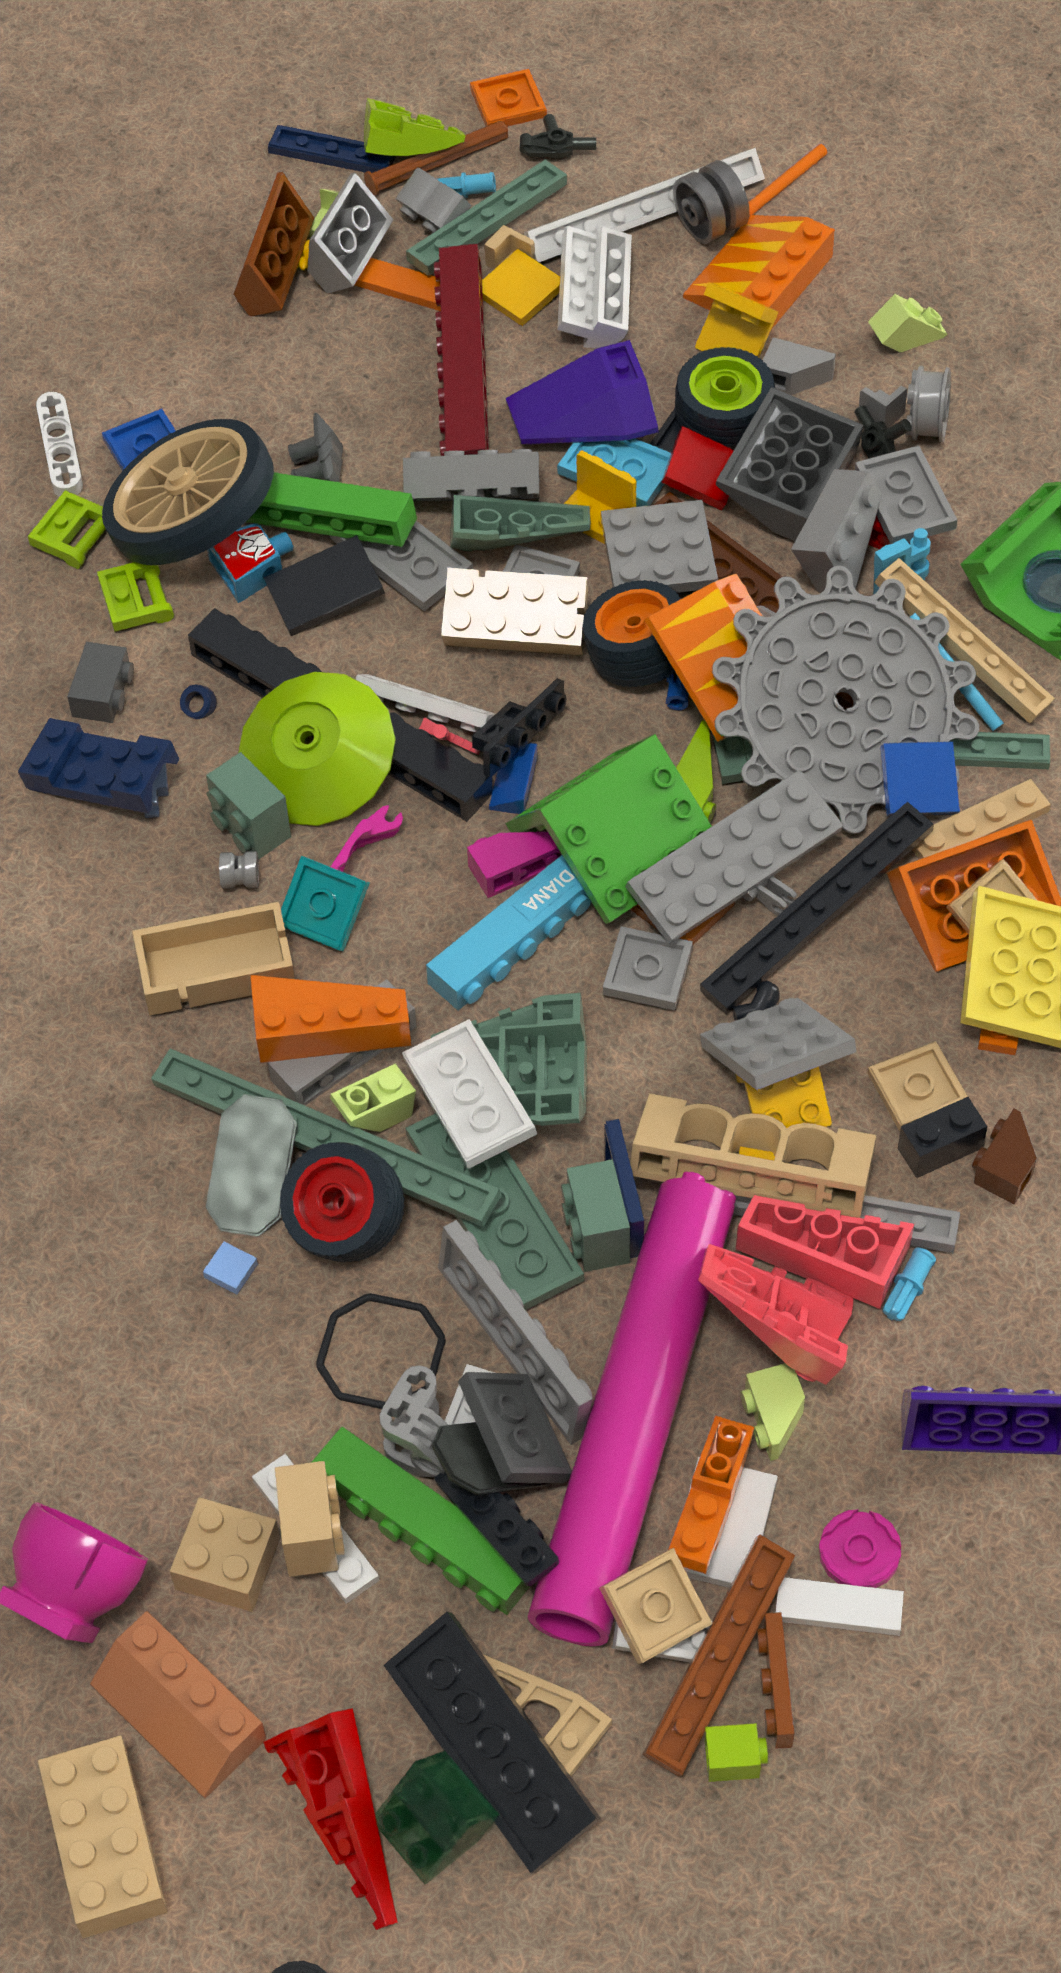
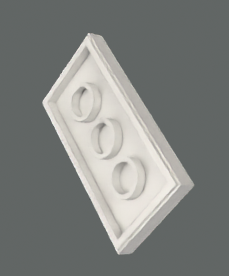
M470 1019L402 1052L404 1061L468 1169L537 1135L533 1122Z

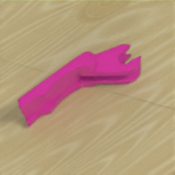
M389 805L382 806L368 819L361 820L330 867L343 872L350 856L357 849L364 847L366 844L394 837L399 832L402 824V813L400 812L394 821H386L385 817Z

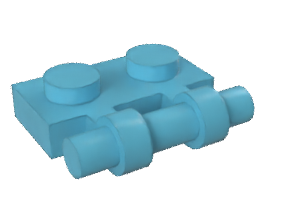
M923 528L916 529L910 544L903 538L893 544L885 545L876 551L874 556V582L879 574L898 558L925 581V577L929 574V561L926 559V556L930 553L931 541L927 538V530ZM875 583L873 587V595L879 590V587Z

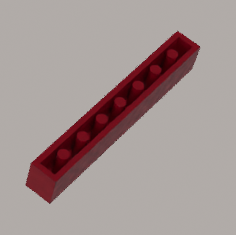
M478 244L439 248V261L434 262L436 282L440 281V286L435 287L436 305L441 306V311L435 312L437 331H442V336L436 337L438 357L443 358V362L437 363L439 383L443 382V388H438L439 406L444 408V414H439L440 433L445 434V440L439 442L441 456H444L445 451H464V455H478L480 450H489L482 264Z

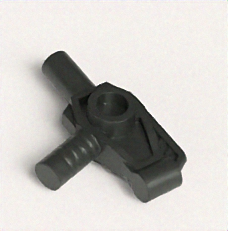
M547 114L543 117V123L547 132L533 136L524 133L520 136L519 150L528 157L559 159L573 155V150H596V137H573L572 132L558 128L553 114Z
M864 405L854 411L860 424H863L864 431L861 434V446L868 459L896 452L894 440L912 429L907 419H903L887 428L884 422H875Z

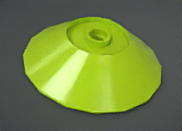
M312 672L284 681L258 702L243 726L238 753L241 752L285 796L289 824L320 826L349 817L375 796L391 769L396 739L389 710L371 687L346 674ZM308 736H314L310 744H304Z

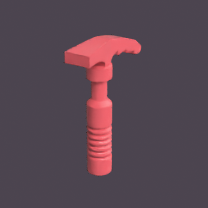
M424 717L419 729L425 730L439 740H447L479 755L480 750L472 748V742L449 732L444 725L436 724Z

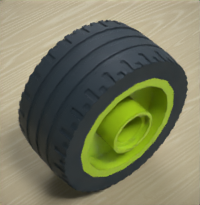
M721 347L704 350L694 355L682 366L675 387V414L680 428L684 426L735 450L770 388H775L774 377L770 368L758 356L742 349Z

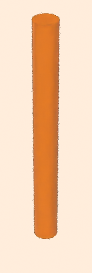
M822 144L816 146L748 202L750 216L827 155L826 147Z

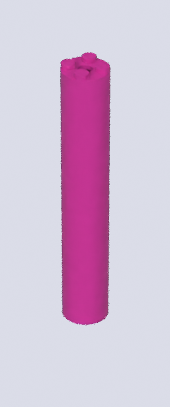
M684 1172L682 1178L666 1180L659 1188L549 1547L558 1556L560 1562L557 1567L538 1580L528 1612L529 1622L542 1633L555 1639L581 1646H601L606 1644L609 1639L614 1616L599 1587L629 1571L710 1295V1291L698 1281L704 1253L708 1244L724 1248L735 1210L736 1196L732 1192L721 1190L706 1183L705 1178L695 1172Z

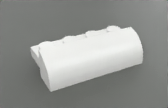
M567 226L562 234L558 330L584 337L583 347L600 348L616 344L628 332L632 235L603 226L598 234Z

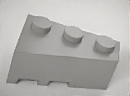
M834 469L791 548L818 593H822L825 590L826 575L834 566L847 568L852 574L853 585L856 588L882 496L869 471Z

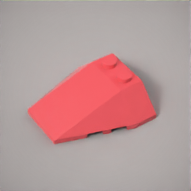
M708 1244L704 1253L698 1281L790 1368L794 1369L800 1377L811 1382L817 1380L827 1385L843 1368L846 1362L848 1345L838 1341V1338L852 1314L854 1298L808 1277L804 1284L786 1278L787 1271L774 1266L772 1272L753 1267L754 1260L752 1258Z

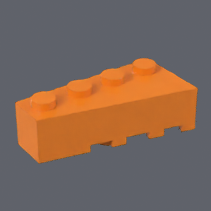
M250 975L260 1063L412 1046L405 989Z

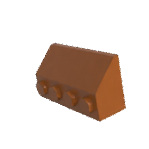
M279 172L276 175L233 294L249 316H257L283 309L314 220V216L283 172Z

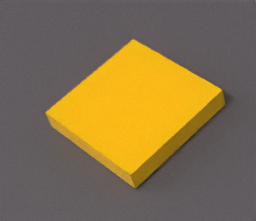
M517 249L482 280L483 301L523 326L559 294L560 276Z

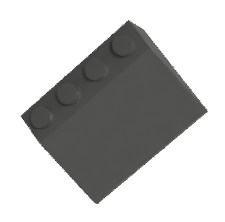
M771 387L716 480V486L771 531L796 541L833 470H847L859 448L863 424Z

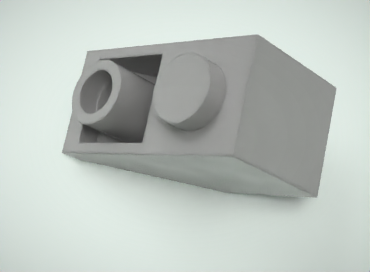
M772 338L763 362L767 364V367L772 372L775 389L793 395L832 381L836 354Z

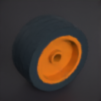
M631 581L606 590L605 593L603 592L589 605L586 614H584L582 624L584 640L590 659L604 680L606 679V681L623 687H642L662 681L674 674L675 670L644 620L648 616L679 601L680 597L675 590L657 581Z

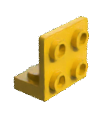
M709 282L704 295L714 299L695 347L701 351L721 347L742 349L753 353L759 358L778 311Z
M581 450L576 455L577 490L564 504L590 506V530L583 531V533L605 544L601 511L636 507V479L629 473L620 471L605 463L601 458Z
M819 1067L758 1090L735 1074L737 1082L744 1083L751 1113L773 1117L782 1122L786 1128L801 1123L817 1124L824 1127L832 1124Z

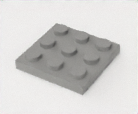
M702 500L601 511V523L613 587L631 581L651 580L668 585L677 593L699 590L718 580Z
M799 998L782 1000L779 1005L763 1011H752L744 1018L730 1023H720L714 1026L712 1030L700 1034L702 1048L756 1090L856 1052L855 1038Z

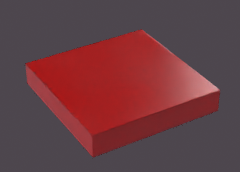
M682 426L661 482L722 511L729 496L716 486V480L734 450Z

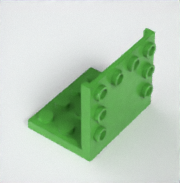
M656 734L616 750L505 823L510 832H536L537 830L547 829L605 924L610 923L638 904L625 887L629 880L712 827Z

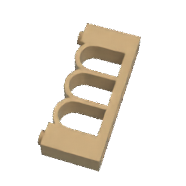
M649 1093L632 1146L630 1165L633 1176L665 1182L673 1178H682L684 1172H695L702 1175L706 1183L721 1190L730 1191L736 1196L753 1198L754 1195L801 1203L805 1205L806 1209L825 1211L826 1208L840 1210V1215L860 1218L872 1165L876 1135L838 1128L836 1134L827 1127L809 1123L795 1124L786 1128L782 1122L767 1115L749 1113L733 1118L727 1111L713 1105H686L687 1100ZM689 1140H705L719 1146L720 1151L682 1143ZM742 1146L773 1152L775 1159L773 1161L735 1153ZM798 1159L819 1162L827 1170L789 1164V1162Z

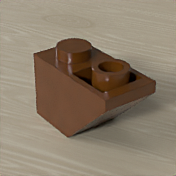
M1013 1108L1006 1120L1002 1118L998 1120L990 1136L993 1140L988 1149L981 1147L973 1161L972 1167L976 1169L974 1184L1015 1205L1033 1176L1037 1157L1022 1114Z

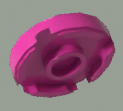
M859 1509L847 1510L834 1516L824 1527L819 1543L820 1563L827 1575L838 1584L872 1588L886 1584L896 1573L901 1558L900 1536L893 1524L878 1513L869 1511V1513L858 1512Z

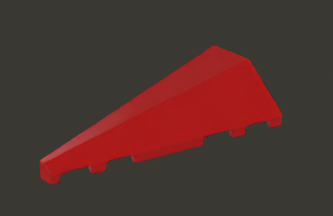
M353 1708L329 1713L301 1727L286 1730L263 1741L267 1752H277L287 1770L282 1774V1777L287 1785L296 1784L304 1796L307 1806L303 1811L335 1864L341 1865L345 1863L356 1881L351 1887L356 1898L365 1896L376 1914L377 1919L373 1922L374 1928L378 1930L398 1923Z

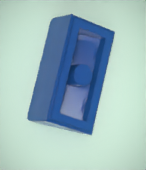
M527 744L523 750H520L509 760L504 768L497 772L489 810L520 814L525 811L538 758L537 744Z

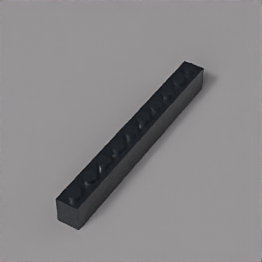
M215 608L188 634L191 655L261 698L265 697L284 681L312 672H322L316 665L306 663L294 656L288 648L277 646L267 640L261 632L250 630L242 625L234 616L230 614L225 615ZM394 712L389 713L396 740L391 769L388 775L468 822L492 795V777L484 776L482 764L471 762L461 756L455 748L445 746L433 739L425 730L414 728Z

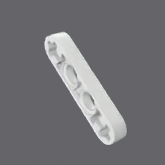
M47 392L38 398L36 407L53 491L59 497L65 490L78 495L83 489V483L66 400L60 393ZM50 406H55L57 416L50 417ZM54 429L65 430V433L59 437L48 435ZM61 453L70 455V458L63 462L54 460V457ZM68 472L70 483L64 484L62 473Z

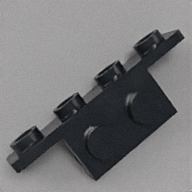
M557 678L527 707L509 701L472 736V748L483 752L484 776L491 778L501 768H504L509 760L520 750H523L536 734L542 732L557 714L559 715L563 712L567 697L564 694V680Z
M441 1472L435 1476V1482L526 1586H532L557 1567L560 1562L558 1556L543 1541L544 1536L537 1525L530 1518L525 1521L519 1514L521 1511L518 1505L508 1493L502 1495L500 1492L475 1495L450 1481L446 1472L444 1474Z

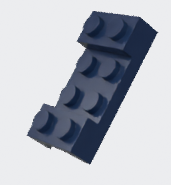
M49 718L19 768L18 774L26 789L149 814L152 809V784L164 763L177 764L179 757L170 740L140 735L136 742L84 733L79 723Z

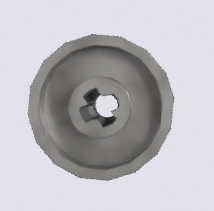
M716 160L700 168L698 173L693 171L675 180L673 199L677 213L686 230L697 242L707 244L723 236L724 232L729 233L747 224L750 213L746 192L736 173L725 162Z

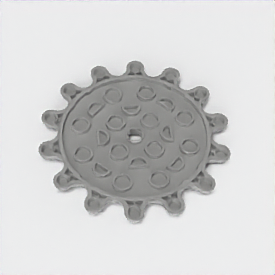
M834 566L826 575L825 590L818 595L806 593L794 578L785 576L777 580L774 585V593L779 604L775 615L763 617L750 609H742L735 614L733 625L735 630L745 639L747 651L739 658H718L713 663L712 674L718 682L726 684L735 690L738 701L732 709L721 712L716 717L714 723L716 731L721 736L742 737L751 744L753 749L752 756L741 769V777L747 785L758 787L771 779L783 781L800 769L823 800L837 810L840 821L844 825L843 829L848 833L856 834L865 828L867 812L870 806L874 804L886 806L880 750L882 744L949 742L953 739L971 740L978 734L979 723L977 719L970 714L958 710L953 700L954 694L958 689L971 685L975 680L976 671L973 665L967 661L952 662L940 655L938 649L939 642L947 634L950 627L948 619L943 614L935 612L923 619L915 620L904 613L903 600L906 591L904 585L899 580L887 579L881 584L879 590L874 595L864 596L855 590L850 571L843 566ZM837 693H848L853 699V707L844 710L837 702L835 697ZM956 768V777H957V782H958V780H959V772H958V769Z

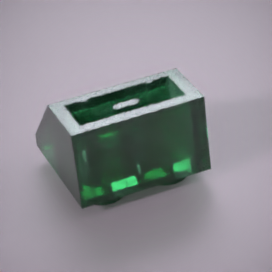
M446 1751L415 1761L375 1813L380 1832L424 1885L429 1883L475 1845L499 1815Z

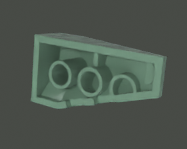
M454 495L450 526V547L462 551H485L590 530V506Z

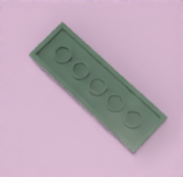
M436 1113L405 1128L406 1136L417 1154L500 1189L501 1197L484 1227L458 1216L456 1218L465 1232L470 1231L478 1242L479 1250L487 1260H492L497 1265L501 1279L509 1290L514 1289L519 1294L525 1310L585 1281L584 1272L507 1150L468 1169Z

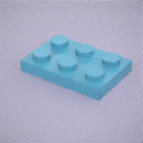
M636 438L625 441L573 442L557 465L559 475L577 482L576 455L583 450L592 456H597L605 463L620 471L629 473L636 479V506L641 507L650 506L664 486V483L661 481L671 453Z

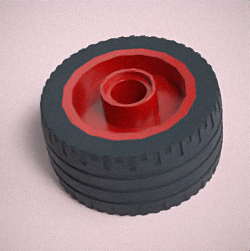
M334 1142L316 1146L314 1149L303 1153L292 1164L282 1183L280 1213L285 1223L284 1226L302 1248L318 1257L336 1262H353L374 1256L392 1241L393 1236L396 1235L397 1230L400 1228V1223H402L405 1198L399 1177L385 1159L359 1145Z

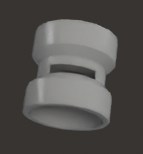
M257 851L245 852L240 856H235L232 852L220 853L219 874L222 889H232L235 885H244L247 888L259 887Z

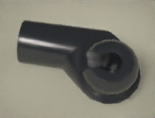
M770 981L761 982L756 988L757 992L751 1003L732 1007L734 1020L744 1018L752 1011H763L776 1006L780 998L779 988Z

